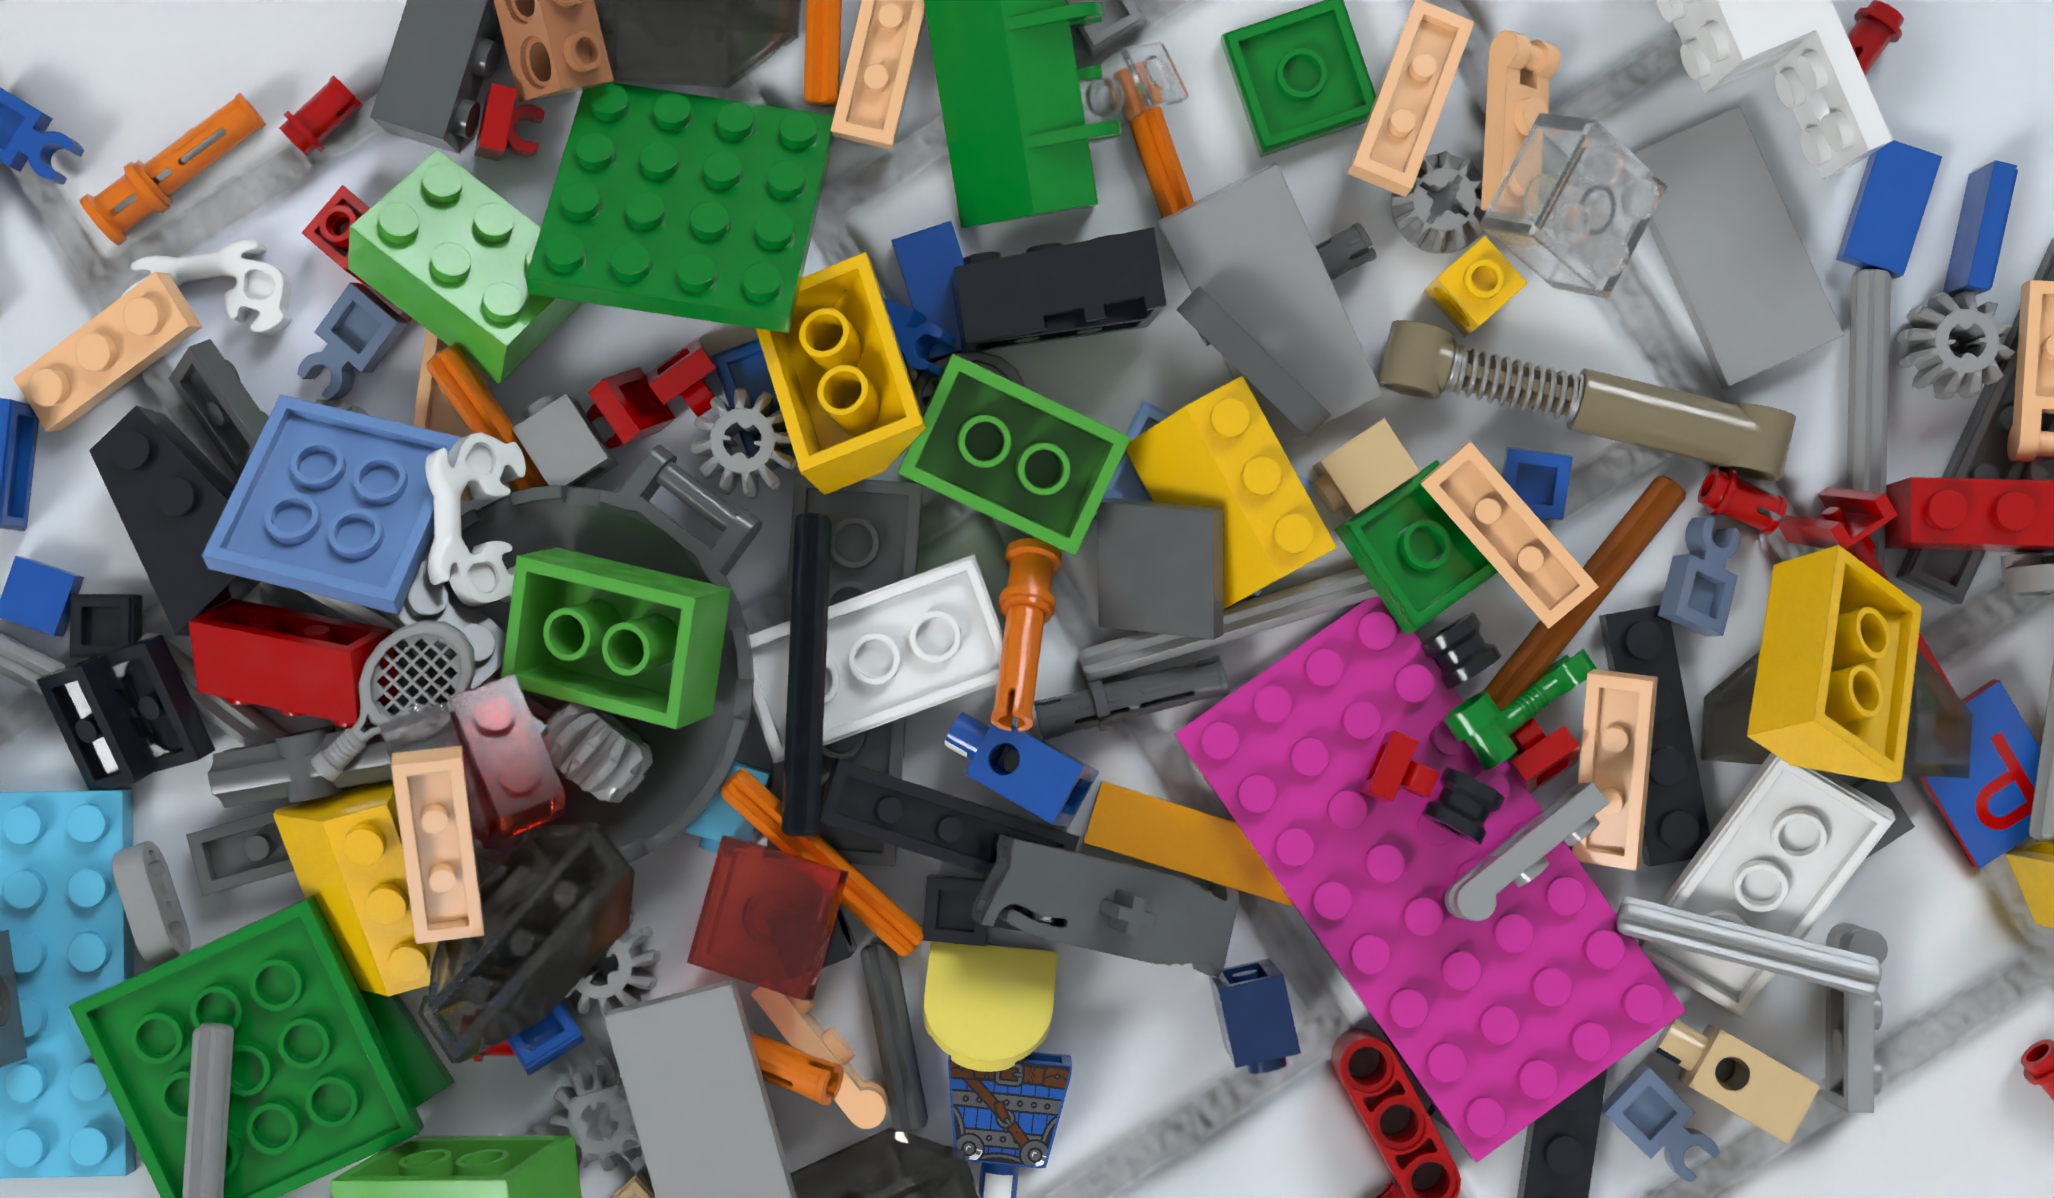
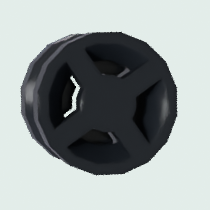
M1474 612L1444 627L1420 645L1425 655L1434 658L1442 669L1441 679L1447 689L1465 682L1492 665L1502 656L1494 644L1486 643L1480 635L1481 622Z
M1447 767L1440 778L1442 790L1438 798L1427 802L1422 815L1441 828L1469 842L1481 845L1487 834L1484 826L1487 817L1491 812L1500 809L1505 798L1481 781Z

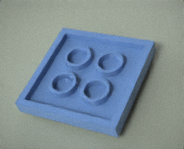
M279 395L202 557L208 569L399 615L434 534V496L426 478L425 465L427 455L442 448L447 450L448 455L453 445L462 437Z

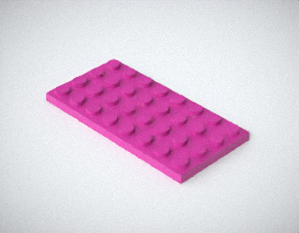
M1377 596L1357 605L1173 735L1469 1157L1477 1163L1681 1016L1686 1010L1636 940L1617 931L1616 922L1618 915L1564 840L1544 856L1549 865L1537 877L1521 887H1517L1512 881L1496 894L1497 905L1494 913L1489 918L1483 921L1464 920L1454 917L1445 906L1444 897L1449 886L1542 812V810L1506 760L1491 769L1484 770L1465 740L1457 741L1443 721V717L1454 707L1462 703L1463 699L1454 687L1447 689L1441 679L1442 670L1433 658L1425 655L1420 647L1422 642L1414 632L1405 635L1381 598ZM1396 730L1419 740L1411 761L1440 773L1430 797L1424 796V798H1421L1399 788L1393 802L1382 803L1360 793V789L1385 733ZM1447 767L1481 781L1505 798L1500 809L1491 812L1484 823L1487 834L1481 845L1469 842L1441 828L1422 815L1427 802L1438 798L1442 790L1440 778Z

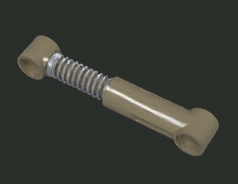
M1408 320L1392 321L1378 379L1379 386L1384 389L1426 399H1437L1445 391L1447 393L1453 391L1457 396L1462 390L1465 391L1467 398L1471 397L1472 393H1475L1478 401L1483 396H1487L1489 404L1495 398L1498 399L1500 406L1504 405L1505 401H1508L1511 409L1516 404H1520L1522 412L1527 407H1531L1533 414L1541 409L1544 417L1549 412H1553L1554 419L1564 415L1567 429L1715 464L1722 471L1727 468H1733L1742 477L1766 481H1780L1783 477L1796 416L1787 411L1750 403L1731 404L1583 368L1578 376L1576 372H1572L1567 376L1563 369L1556 373L1554 367H1549L1545 370L1542 364L1534 368L1530 361L1523 365L1520 359L1511 362L1509 356L1501 360L1497 353L1489 357L1488 352L1483 351L1478 355L1476 348L1469 351L1464 345L1457 346L1455 340H1453L1454 334L1441 327Z

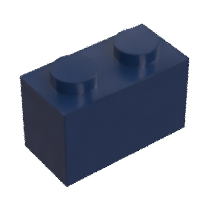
M1270 958L1224 968L1219 977L1208 975L1224 1047L1235 1068L1247 1066L1248 1073L1250 1074L1271 1072L1287 1066L1286 1057L1301 1054L1284 975Z

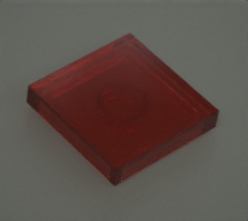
M722 835L687 963L804 1001L813 1000L849 871L734 836Z

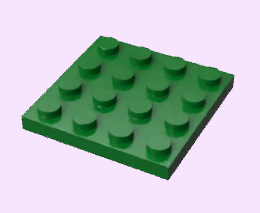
M614 82L583 89L526 275L529 294L790 333L834 141L830 131L834 115Z
M314 895L68 1006L161 1198H182L192 1037L194 1030L200 1027L201 1024L222 1023L230 1025L234 1030L223 1198H277L416 1136L424 1128V1124Z

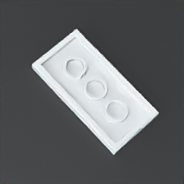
M975 555L962 558L828 607L822 746L997 684L1004 635ZM790 621L749 635L754 669L753 705L774 764L783 761L785 755Z
M1771 752L1659 904L1803 939L1896 818L1891 809L1830 773L1791 766ZM1634 937L1653 966L1741 1018L1776 974Z

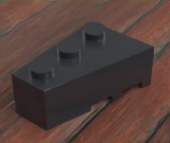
M1154 227L1097 237L1067 245L1062 243L1037 245L1026 249V253L1002 258L1000 252L977 253L964 257V265L954 267L951 275L962 354L1147 328L1167 305Z
M136 405L89 450L175 635L190 636L189 620L230 599L243 600L261 582L208 569L202 554L235 486L166 414Z

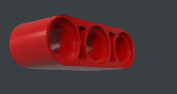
M1355 1028L1345 1031L1337 1038L1332 1047L1331 1061L1333 1068L1396 1184L1407 1198H1457L1461 1187L1458 1168L1395 1053L1376 1033L1368 1029ZM1363 1047L1377 1049L1379 1063L1370 1075L1359 1077L1350 1074L1348 1069L1349 1060L1355 1051ZM1396 1104L1408 1106L1410 1118L1407 1125L1401 1131L1388 1133L1381 1130L1380 1118L1387 1108ZM1426 1162L1440 1164V1177L1432 1187L1416 1189L1412 1186V1175L1418 1166Z

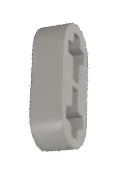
M145 841L114 853L112 858L114 880L135 943L143 959L150 966H156L190 951L191 942L188 926L167 863L159 848L153 842Z

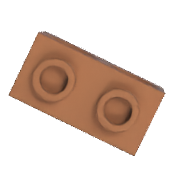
M494 0L515 87L518 89L519 102L572 94L583 89L614 81L594 0Z

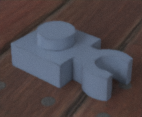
M350 282L314 332L327 343L326 347L322 352L312 353L304 358L298 368L297 375L302 379H316L321 370L326 366L331 373V382L325 388L322 396L327 400H340L350 392L353 386L354 367L362 373H373L409 323L363 284Z
M1711 516L1696 517L1689 521L1685 532V541L1689 554L1673 556L1658 616L1705 637L1724 635L1738 578L1737 575L1724 569L1727 559L1737 552L1740 544V530L1736 528L1717 529L1713 542L1712 530L1715 518Z
M1643 1063L1602 1104L1601 1112L1650 1159L1664 1147L1665 1160L1668 1166L1686 1181L1693 1182L1697 1178L1693 1171L1684 1163V1154L1688 1148L1700 1146L1701 1149L1714 1158L1720 1154L1716 1143L1699 1130L1683 1127L1696 1112L1650 1067Z

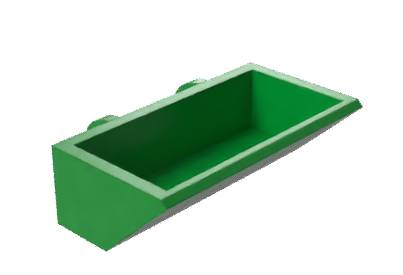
M924 0L961 228L1096 206L1098 200L1089 143L1117 138L1123 133L1120 120L1092 124L1085 123L1079 83L1103 79L1101 65L1077 68L1071 29L1101 22L1102 16H1104L1103 3L1085 2L1067 5L1066 0Z

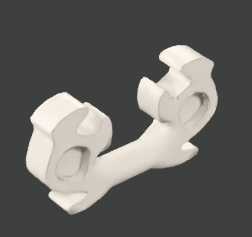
M241 239L225 245L214 252L181 258L160 255L147 256L131 264L132 270L144 275H151L154 272L169 273L177 287L185 282L218 276L236 279V287L225 293L226 312L231 319L240 323L245 322L248 311L259 312L258 318L251 324L250 328L253 332L262 336L279 333L292 321L287 310L292 287L287 274L270 264L250 260L251 257L266 252L265 246L257 241ZM146 278L132 285L123 293V295H125L127 292H129L131 289H133Z
M474 433L458 440L448 455L445 448L428 454L425 470L429 488L434 496V540L430 548L427 566L430 583L437 585L450 581L457 598L468 606L476 607L497 600L503 602L511 601L515 566L507 570L503 563L502 555L512 550V546L504 541L485 542L474 546L472 554L469 552L462 539L461 495L466 485L470 487L472 497L481 501H492L509 495L511 492L510 488L500 482L501 475L507 482H512L524 477L526 465L523 453L516 442L505 444L485 433Z

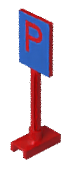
M1827 487L1817 494L1826 508L1817 517L1806 518L1785 515L1777 520L1780 522L1778 527L1788 543L1824 549L1840 545L1890 582L1873 554L1876 547L1869 537V534L1898 516L1885 493ZM1919 632L1914 682L1932 710L1933 718L1907 736L1905 753L1973 867L1981 869L2029 837L2028 830L2040 748L2000 680L1993 679L1960 700Z

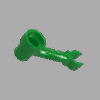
M1583 648L1571 658L1566 654L1554 662L1538 681L1501 710H1499L1488 692L1482 691L1450 710L1443 717V721L1457 741L1465 740L1483 769H1491L1507 760L1517 751V747L1509 737L1559 696L1587 680V673L1597 668Z

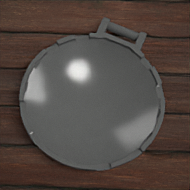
M661 444L650 450L619 493L603 489L563 485L533 487L511 492L508 497L494 501L479 510L472 509L461 516L462 539L471 554L474 546L489 541H504L512 546L510 552L502 555V560L507 570L516 566L517 555L558 547L731 588L713 716L679 729H673L612 713L620 720L625 721L628 727L641 736V740L649 745L653 755V763L645 772V779L633 793L629 792L621 803L599 800L592 793L583 791L572 780L566 779L565 775L558 768L551 765L549 758L541 752L538 742L545 726L480 690L471 699L466 695L458 708L434 727L412 733L415 751L462 746L475 852L477 856L489 862L518 871L527 870L565 876L603 871L635 861L671 841L702 814L729 777L740 754L748 730L753 704V655L748 628L740 604L726 576L760 531L762 521L748 510L738 512L676 465L677 456ZM660 486H663L723 532L712 549L649 502ZM434 538L430 541L422 561L429 557ZM497 600L478 606L507 634L511 601L503 602ZM394 649L395 659L399 655V653ZM409 651L406 652L412 660L416 657L415 654ZM403 657L396 662L402 669L409 664ZM422 658L416 662L422 669L429 664ZM413 666L406 671L412 678L419 673ZM432 666L426 671L432 679L438 674ZM403 675L397 680L403 688L409 683ZM423 676L416 681L422 688L429 683ZM442 676L435 681L441 688L448 683ZM413 685L406 690L412 697L419 692ZM432 685L426 690L432 697L439 692ZM450 685L445 691L452 697L456 689ZM403 694L398 698V701L403 706L410 701ZM423 694L416 699L423 707L429 702ZM442 694L436 699L442 707L448 702ZM394 703L388 708L394 716L400 711ZM413 703L407 708L413 716L419 711ZM433 704L426 708L431 715L438 711Z

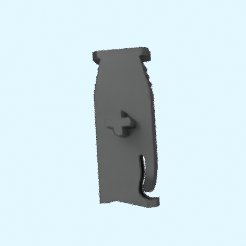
M1000 834L997 844V859L973 904L972 919L980 924L993 927L997 917H999L1004 922L1018 929L1050 941L1153 964L1171 966L1172 964L1184 965L1191 963L1193 964V969L1206 975L1219 977L1225 966L1239 904V892L1236 889L1214 883L1207 890L1198 884L1191 883L1189 879L1162 871ZM1017 904L1041 916L1051 917V919L1031 918L1008 907V905Z

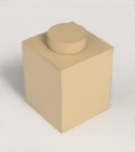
M1383 418L1312 466L1319 476L1312 483L1327 508L1332 513L1341 509L1348 519L1419 473L1420 470L1388 422Z

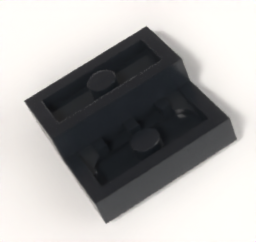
M162 634L89 658L36 680L89 791H107L130 785L154 772L200 760L215 751Z

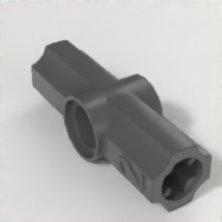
M375 724L365 725L364 727L369 730ZM335 726L315 728L275 738L276 742L260 745L258 743L251 746L227 749L213 754V763L208 772L211 793L222 802L224 808L285 797H288L289 802L306 801L346 791L348 786L393 780L391 768L392 753L415 751L412 734L388 732L373 736L366 742V747L346 765L344 773L334 782L323 777L314 768L311 759L320 750L328 748L345 729L336 731Z

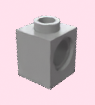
M553 393L538 399L523 411L522 414L526 420L512 428L549 486L585 487L619 465L594 424L586 417L587 413L579 401L568 394L557 398Z

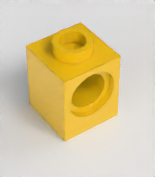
M1484 236L1423 291L1465 338L1528 283L1491 241Z

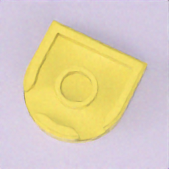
M931 941L923 1009L924 1024L929 1036H932L938 1046L951 1056L953 1062L962 1067L976 1071L993 1072L1015 1066V1062L1031 1054L1038 1046L1040 1047L1049 1034L1054 1005L1058 952L995 945L976 946Z

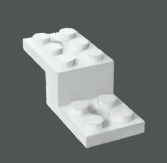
M1656 0L1662 17L1669 23L1673 22L1683 44L1680 48V55L1687 74L1691 79L1699 81L1704 94L1774 66L1777 73L1775 75L1777 94L1787 108H1792L1802 130L1800 134L1802 151L1808 162L1818 167L1823 179L1847 170L1893 141L1832 0Z

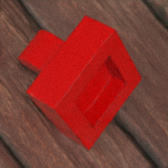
M491 83L485 97L474 156L500 161L505 153L506 146L516 155L522 157L534 156L539 144L521 139L516 133V124L522 120L541 124L545 112L532 104H523L514 108L518 89Z
M698 339L646 374L648 385L663 405L681 394L697 417L712 408L710 401L716 396L703 380V377L716 369V366Z
M640 367L603 378L588 392L595 404L589 408L586 417L590 422L605 417L615 431V434L605 442L609 449L661 432L676 418L666 404L663 405L650 388L647 377Z
M1531 718L1509 736L1517 747L1516 752L1519 754V756L1511 760V768L1530 794L1578 763L1580 745L1565 725L1546 737L1534 718Z
M1393 730L1384 734L1360 789V793L1382 803L1393 802L1399 788L1421 798H1424V796L1430 797L1440 773L1411 761L1419 740Z

